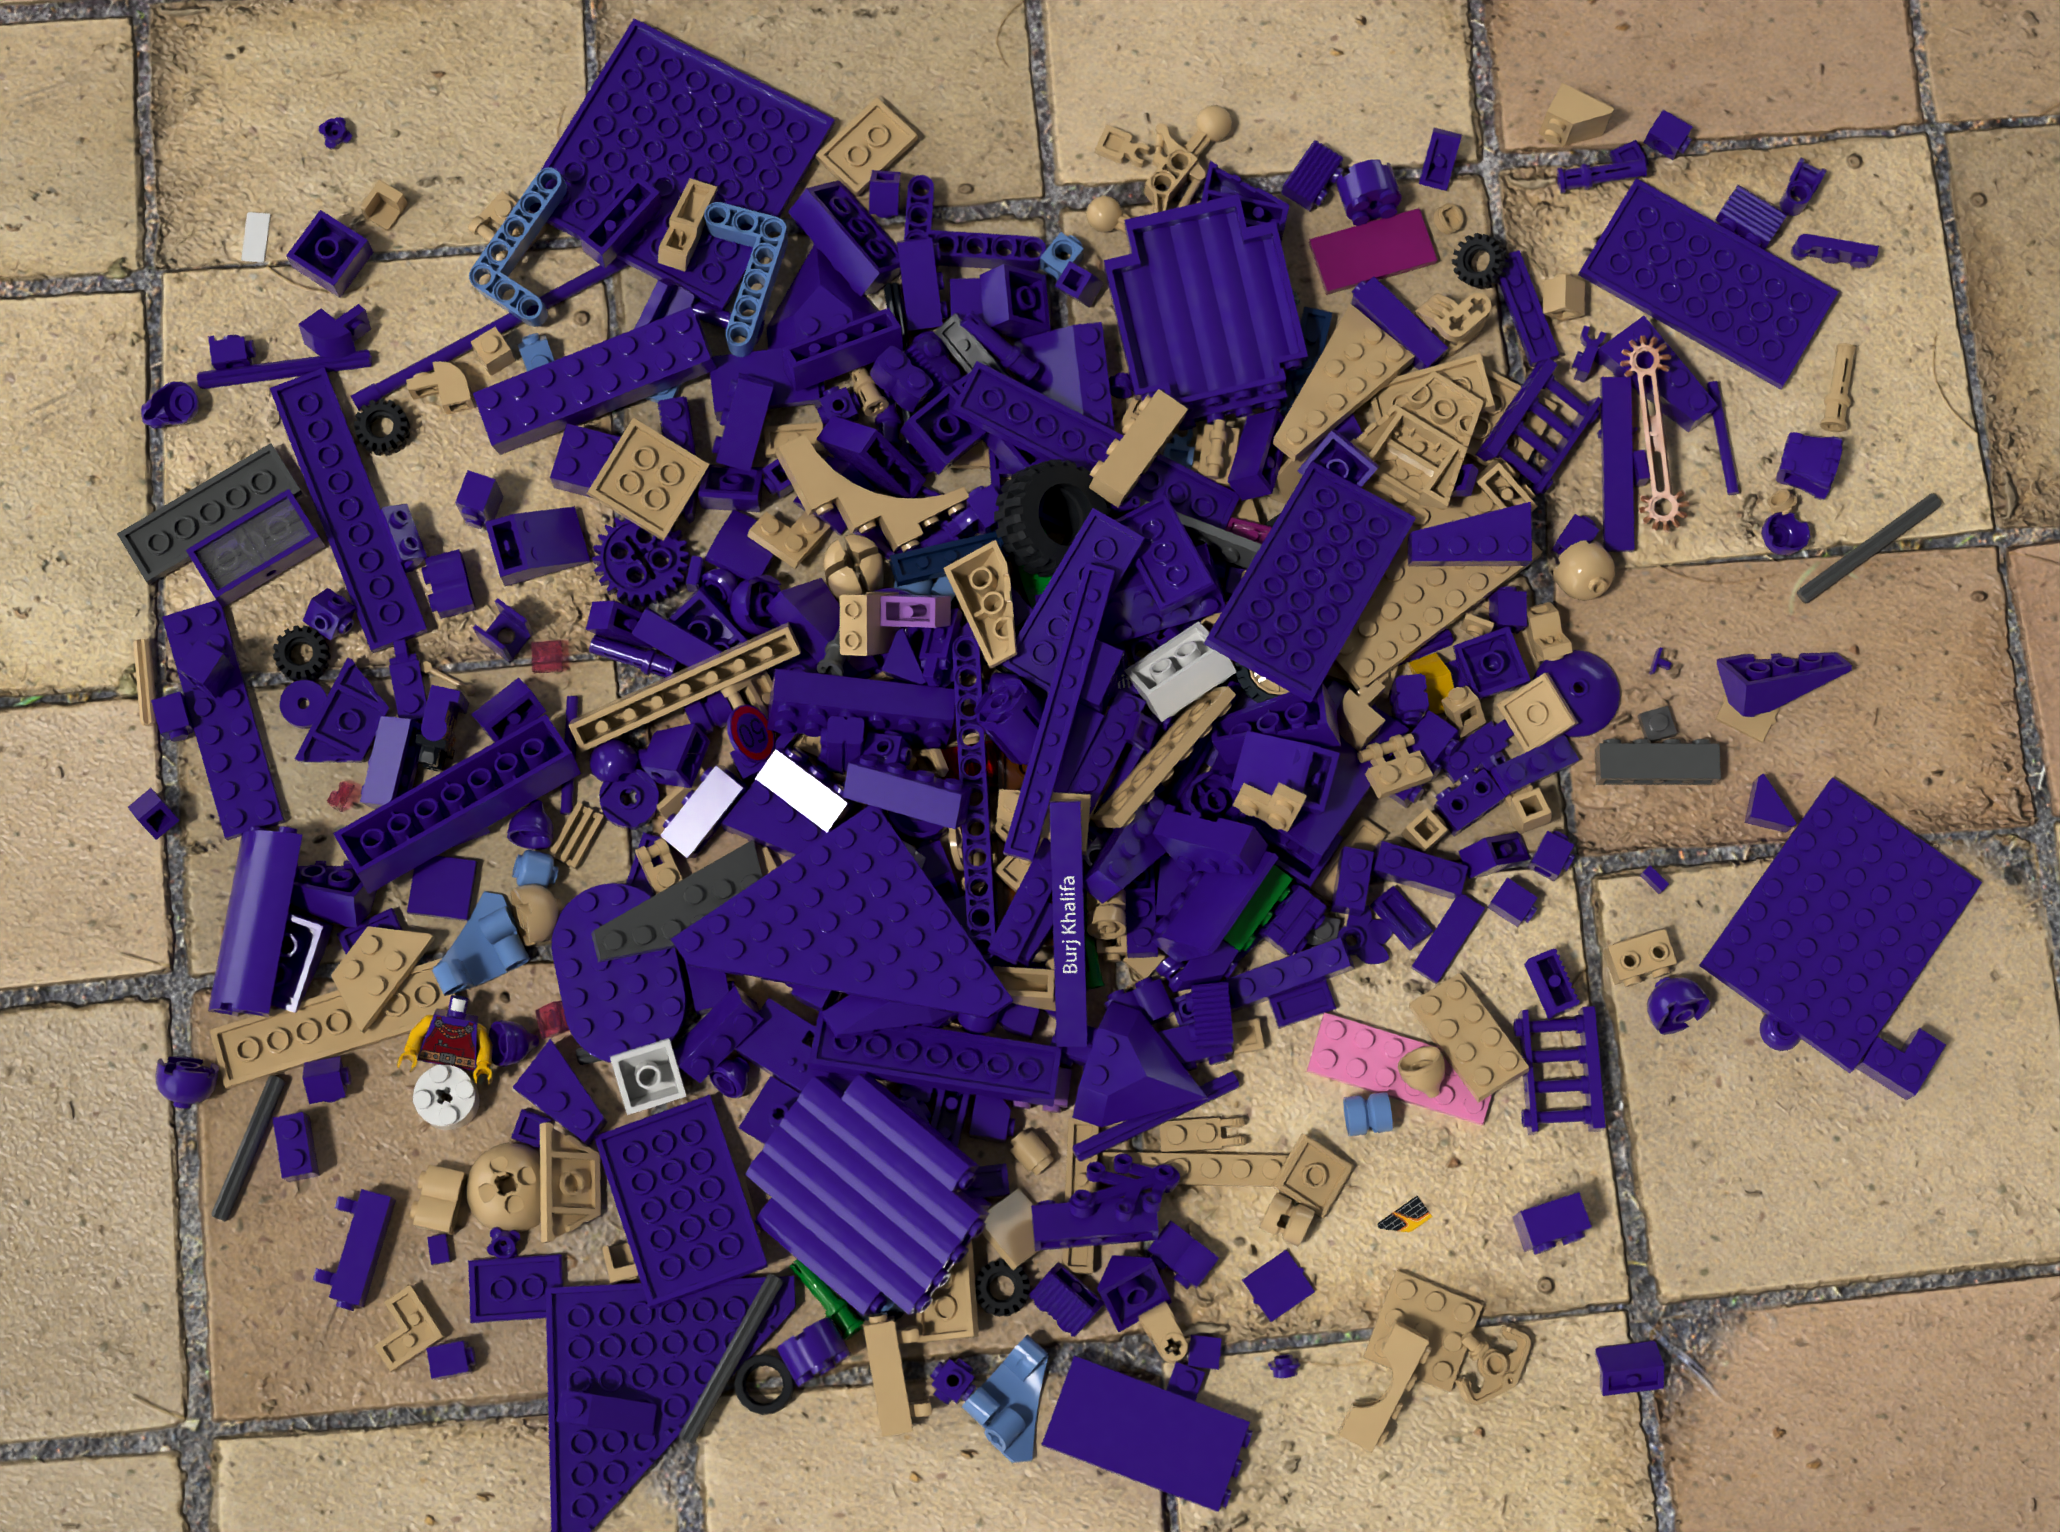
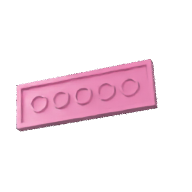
M1324 1012L1306 1072L1374 1093L1387 1092L1390 1098L1481 1126L1484 1123L1491 1099L1490 1095L1477 1102L1445 1057V1075L1440 1084V1093L1434 1098H1429L1425 1093L1412 1089L1402 1080L1398 1070V1062L1407 1053L1432 1045Z

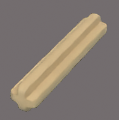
M139 639L134 641L133 645L140 723L143 726H153L157 724L151 703V700L156 699L151 642L148 639Z

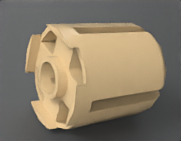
M850 534L844 536L846 550H843L838 539L830 544L824 554L823 568L827 587L836 601H840V595L843 594L860 595L882 589L885 579L881 554H878V547L873 541L862 535ZM854 571L859 573L861 583H859Z

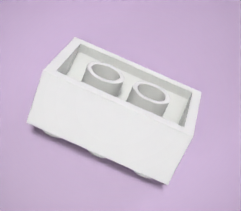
M1199 621L1124 670L1143 700L1146 701L1150 710L1161 722L1176 715L1179 710L1191 702L1200 699L1203 694L1215 686L1224 683L1237 672L1230 658L1204 645L1210 632Z

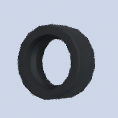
M768 1354L756 1355L746 1360L737 1371L734 1381L735 1393L740 1403L751 1412L761 1415L774 1414L783 1409L791 1400L795 1388L794 1379L784 1362L778 1357ZM761 1366L774 1368L780 1373L783 1380L781 1394L770 1403L756 1402L747 1392L746 1382L748 1376L754 1369Z

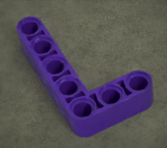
M917 175L909 181L904 240L932 237L933 243H939V248L943 245L952 246L953 250L950 252L940 251L941 260L935 261L936 266L994 269L1006 264L1028 271H1038L1041 269L1040 257L1046 251V245L1038 237L932 230L934 212L933 182L925 175ZM918 189H925L928 191V193L924 196H917L916 194H914V192ZM916 216H923L926 218V221L915 223L912 219ZM975 246L982 249L979 254H971L968 250ZM1006 248L1011 253L1007 256H1001L997 251ZM1030 250H1035L1040 255L1036 258H1030L1026 253Z

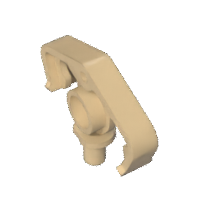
M1502 1326L1501 1330L1503 1331L1502 1335L1508 1341L1515 1340L1517 1343L1516 1350L1508 1355H1504L1497 1349H1488L1489 1344L1486 1341H1477L1469 1332L1461 1337L1460 1341L1470 1350V1358L1473 1361L1477 1360V1369L1484 1378L1483 1385L1478 1393H1474L1471 1390L1472 1383L1467 1378L1455 1380L1460 1394L1466 1403L1472 1405L1483 1404L1517 1385L1531 1347L1528 1335L1510 1327Z

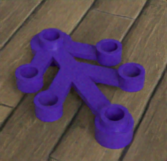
M1127 1154L1115 1156L1114 1170L1119 1174L1130 1173L1142 1178L1134 1179L1105 1171V1166L1102 1163L1091 1162L1087 1165V1179L1091 1182H1103L1114 1186L1093 1193L1087 1190H1077L1070 1197L1069 1211L1077 1218H1088L1094 1213V1205L1125 1196L1123 1201L1116 1204L1115 1217L1120 1221L1127 1222L1133 1219L1134 1207L1142 1190L1153 1187L1151 1192L1143 1196L1142 1207L1146 1212L1156 1213L1161 1209L1164 1193L1173 1191L1179 1184L1180 1174L1174 1167L1169 1165H1158L1151 1168L1132 1163V1157Z

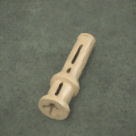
M1839 343L1836 347L1837 351L1830 393L1824 398L1826 409L1824 419L1820 421V427L1830 432H1843L1847 428L1845 416L1846 410L1851 404L1850 398L1847 395L1854 352L1856 350V347L1849 343Z
M866 366L848 372L854 383L853 392H855L856 396L860 397L864 405V414L866 416H875L883 412L888 407V401L885 397L881 396L878 385L871 378Z

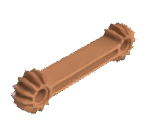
M1641 335V346H1638L1634 340H1630L1629 344L1634 349L1633 352L1627 349L1622 350V354L1630 357V360L1620 362L1622 367H1632L1624 374L1627 378L1637 372L1651 480L1652 498L1641 496L1640 500L1648 503V507H1640L1638 510L1639 513L1649 512L1650 514L1643 519L1644 524L1655 519L1652 530L1657 531L1660 523L1663 522L1664 532H1669V521L1676 528H1679L1681 524L1676 519V516L1688 517L1687 513L1679 511L1680 507L1690 506L1688 501L1680 503L1678 499L1686 494L1683 490L1679 491L1675 496L1672 494L1657 373L1659 369L1669 372L1670 367L1663 365L1662 361L1671 360V355H1660L1667 348L1665 343L1655 349L1658 342L1657 337L1653 336L1649 345H1647L1646 336ZM1649 352L1654 357V363L1650 368L1642 369L1638 365V358L1642 353ZM1647 376L1652 378L1656 415L1650 416L1645 386V378ZM1657 451L1661 452L1665 483V490L1663 492L1658 490L1654 453ZM1663 498L1668 499L1672 503V510L1666 516L1658 514L1656 510L1657 502Z

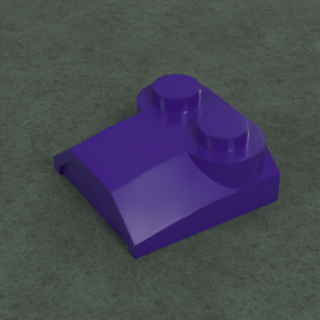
M1509 626L1453 645L1456 662L1464 683L1479 700L1505 691H1515L1520 686L1531 681Z

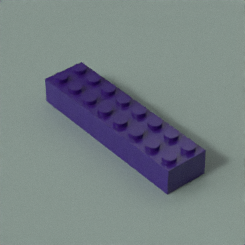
M689 307L476 391L473 395L491 446L502 455L563 431L567 423L578 425L710 373V371L716 370L717 366L699 318L693 308Z
M544 714L333 834L366 891L370 894L580 775L581 772L572 752L548 716Z

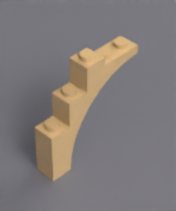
M805 434L779 446L775 452L808 516L815 512L820 516L833 509L832 504L835 503L851 534L858 530L861 534L866 533L877 526L875 524L877 521L893 552L901 548L903 552H907L918 546L919 542L917 540L924 534L920 525L926 529L939 522L938 516L948 512L949 516L960 512L965 508L964 503L969 498L965 487L944 495L926 498H896L874 493L852 483L833 470L816 452Z

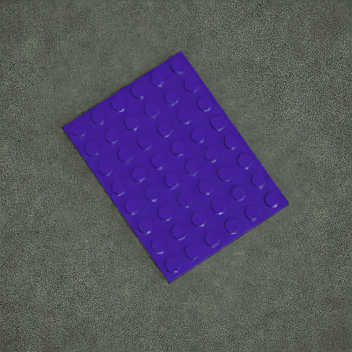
M1832 777L1699 966L1768 1016L1777 1020L1778 1023L1789 1031L1794 1032L1796 1036L1850 1074L1982 882Z

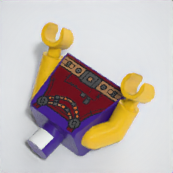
M451 995L448 1010L436 1009L434 1015L424 1016L411 1030L404 1048L405 1052L400 1055L397 1067L399 1068L402 1060L405 1059L412 1062L410 1072L415 1069L417 1060L439 1065H451L474 1071L473 1077L476 1085L478 1083L477 1077L480 1074L488 1075V1085L492 1083V1072L489 1067L492 1064L493 1045L485 1026L478 1023V1016L466 1014L469 998Z

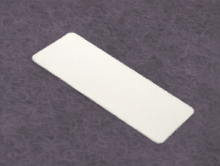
M247 213L241 256L242 261L264 262L270 214Z

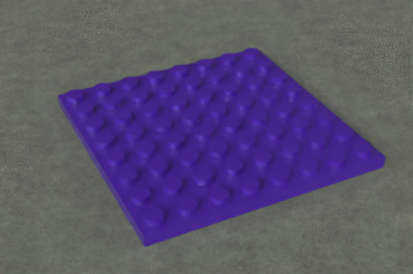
M633 19L542 169H556L567 185L565 196L546 223L580 240L584 232L638 175L660 192L662 207L616 256V259L657 280L668 278L696 294V300L724 311L743 280L753 247L716 238L708 232L705 224L686 271L658 263L659 246L669 228V219L689 179L692 178L716 186L717 192L713 203L722 202L780 218L815 159L816 154L834 127L835 119ZM552 179L548 181L545 189L554 188L558 180ZM532 204L529 208V213L539 211L541 204ZM716 217L712 222L721 223L725 218ZM745 224L741 226L740 229L747 231L750 230L753 226L750 224Z

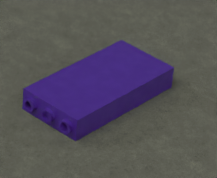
M1333 680L1327 691L1332 697L1337 711L1344 695L1350 688ZM1375 704L1371 707L1385 719V722L1378 735L1367 745L1375 742L1381 744L1389 741V738L1398 734L1404 736L1407 734L1409 728L1403 725L1400 720L1381 711ZM1341 735V746L1325 748L1338 752L1340 755L1323 813L1316 815L1300 810L1288 832L1272 828L1267 822L1255 816L1245 815L1242 812L1238 818L1242 823L1254 826L1259 834L1313 869L1318 865L1371 787L1365 776L1368 768L1373 767L1371 762L1361 763L1357 757L1358 751L1346 742ZM1393 752L1383 756L1386 762L1390 760Z
M1074 1356L1041 1446L1214 1512H1219L1220 1506L1226 1508L1232 1492V1490L1227 1489L1231 1477L1237 1478L1242 1464V1460L1237 1459L1241 1447L1247 1449L1253 1431L1248 1429L1249 1421Z

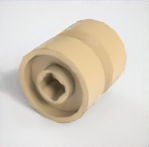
M1124 888L1103 904L1087 891L1088 934L1103 940L1121 937L1126 932V891Z
M1276 1192L1259 1228L1273 1235L1281 1233L1283 1240L1299 1247L1315 1211L1301 1204L1293 1206L1291 1199ZM1282 1214L1290 1216L1287 1223L1280 1219Z

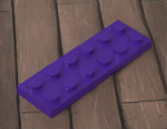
M1092 508L1016 637L1017 655L1004 661L1001 665L1049 693L1085 564L1088 563L1115 570V577L1108 598L1109 602L1144 543L1145 537Z

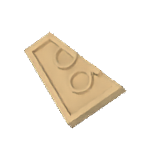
M999 789L998 823L1011 826L1021 790ZM1053 792L1051 801H1081L1082 854L1086 856L1091 795ZM1049 805L1041 837L1049 839L1051 842Z

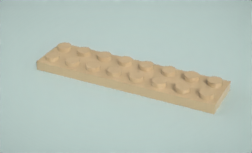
M441 959L415 966L365 1034L358 1029L339 990L302 1001L297 1013L278 1008L270 1011L269 1018L255 1015L210 1029L225 1088L230 1089L304 1066L305 1062L327 1059L410 1033L424 1016L434 1015L436 1009L448 1010L451 995L444 996L432 971Z

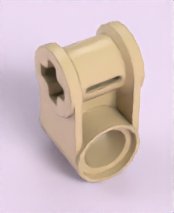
M1165 1301L1138 1316L1147 1336L1154 1343L1164 1361L1175 1364L1184 1359L1188 1344L1178 1327L1171 1309ZM1168 1341L1181 1345L1178 1350L1179 1355L1175 1356L1173 1352L1167 1353L1165 1351L1168 1348Z

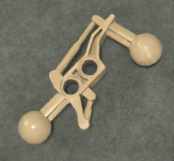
M1211 105L1202 109L1196 118L1197 131L1184 147L1180 146L1170 137L1167 125L1159 123L1156 126V152L1153 155L1152 164L1157 169L1145 183L1144 195L1153 203V213L1167 210L1168 204L1185 183L1191 180L1192 182L1178 207L1189 205L1199 186L1205 182L1206 173L1199 164L1197 157L1209 142L1220 141L1229 134L1232 128V120L1225 108ZM1163 148H1164L1166 157L1161 154V150H1162ZM1174 163H1183L1186 168L1178 170L1172 165ZM1158 184H1165L1169 187V189L1166 191H1159L1155 188V186ZM1104 195L1093 199L1086 210V218L1090 226L1096 231L1104 233L1117 229L1126 234L1124 220L1132 218L1122 213L1121 206L1113 197Z

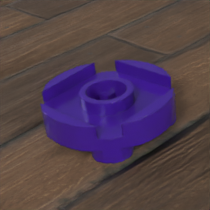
M635 768L632 774L624 773L620 775L619 782H603L599 798L603 814L612 824L620 828L636 830L650 822L656 815L660 794L655 781L646 772ZM632 791L635 792L637 802L634 805H624L625 800L622 795L624 793L631 794Z

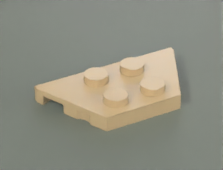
M368 926L333 971L331 977L358 1029L365 1034L435 939L431 934Z
M549 1122L540 1124L541 1243L552 1242L562 1234L570 1232L581 1224L601 1215L600 1154L590 1147L581 1145L579 1140L571 1135L565 1136L555 1130L554 1125Z

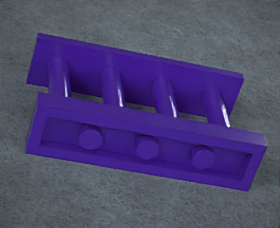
M1546 358L1535 365L1475 454L1484 462L1494 457H1501L1532 482L1529 488L1535 495L1543 494L1550 488L1553 483L1551 477L1585 426L1591 424L1599 414L1597 408L1603 401L1601 398L1596 397L1584 403L1554 379L1555 375L1552 373L1558 364L1550 358ZM1541 389H1549L1579 413L1571 426L1567 425L1538 402L1539 398L1537 395ZM1526 411H1532L1563 436L1555 449L1523 425L1524 421L1521 419ZM1511 434L1518 435L1548 459L1540 472L1536 471L1507 448L1508 444L1506 441Z
M1595 1006L1582 1007L1578 1011V1015L1574 1016V1019L1529 1021L1528 1010H1522L1518 1014V1018L1514 1019L1515 1037H1520L1521 1056L1529 1066V1072L1523 1075L1526 1109L1521 1110L1523 1128H1527L1528 1135L1536 1134L1538 1132V1124L1583 1122L1584 1125L1588 1124L1589 1132H1600L1605 1129ZM1575 1031L1576 1034H1580L1581 1045L1577 1046V1049L1531 1050L1530 1033ZM1578 1061V1064H1583L1584 1076H1580L1579 1079L1534 1081L1533 1063ZM1580 1091L1581 1094H1585L1586 1106H1583L1582 1109L1537 1112L1535 1093Z

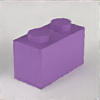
M900 594L880 596V626L925 628L951 626V596Z

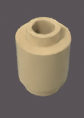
M1022 1130L1010 1141L1014 1147L1009 1151L1028 1172L1032 1171L1036 1176L1054 1161L1050 1155V1149L1033 1130L1028 1134Z

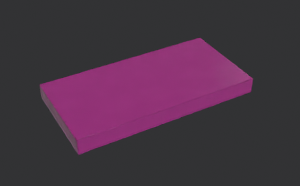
M1419 208L1396 214L1387 219L1382 218L1309 239V245L1326 295L1356 287L1363 280L1367 283L1373 276L1381 280L1437 263V258Z

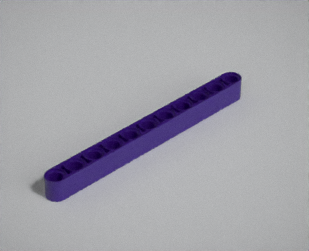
M961 635L955 639L952 647L959 780L963 782L964 786L972 787L971 794L977 792L983 795V800L979 805H969L966 822L962 824L967 933L977 947L978 944L983 942L991 944L997 932L986 732L976 722L977 714L965 716L962 713L963 708L967 704L976 705L984 694L982 653L977 640L973 636ZM963 646H973L975 648L974 653L970 657H962L959 651ZM972 674L977 677L974 685L969 687L961 685V680L965 675ZM976 733L980 736V740L976 745L967 746L964 744V739L968 734ZM971 763H978L982 767L979 774L969 776L965 773L967 766ZM980 822L984 824L985 829L981 835L973 836L969 834V828L973 823ZM977 852H982L987 856L985 863L981 866H974L970 863L972 855ZM978 882H984L988 885V891L983 896L972 894V888ZM980 912H986L990 916L988 924L982 927L976 926L973 922L974 917ZM990 953L983 958L988 964H991L997 956Z

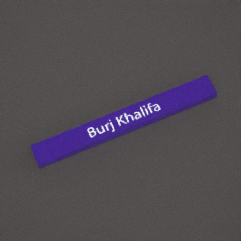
M1050 801L1057 1047H1088L1081 801Z

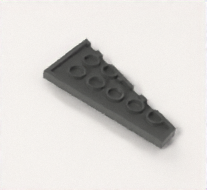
M751 840L595 929L591 935L598 963L676 948L671 938L763 877L754 841Z

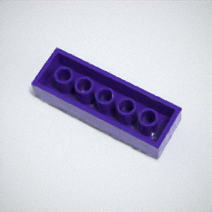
M1207 543L1195 548L1217 589L1162 616L1136 565L1130 566L1106 606L1097 640L1113 645L1222 612L1226 606L1224 593ZM1042 594L1035 596L1036 603Z
M775 669L769 698L767 730H774L781 734L792 732L805 734L809 737L821 736V727H827L830 716L844 717L845 720L848 717L863 718L865 742L867 733L884 734L885 731H893L901 734L909 746L924 747L926 749H946L954 722L955 690Z

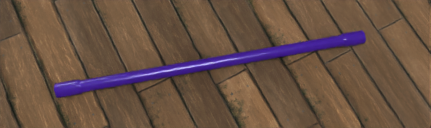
M615 258L606 269L598 265L538 298L549 309L630 265ZM530 306L526 311V315H535L538 312L539 306ZM508 313L388 378L352 394L351 398L360 411L364 404L366 407L370 406L369 401L374 400L377 402L385 395L406 385V379L413 378L415 374L434 370L433 362H449L472 350L471 341L493 327H496L499 333L502 334L523 323V321Z

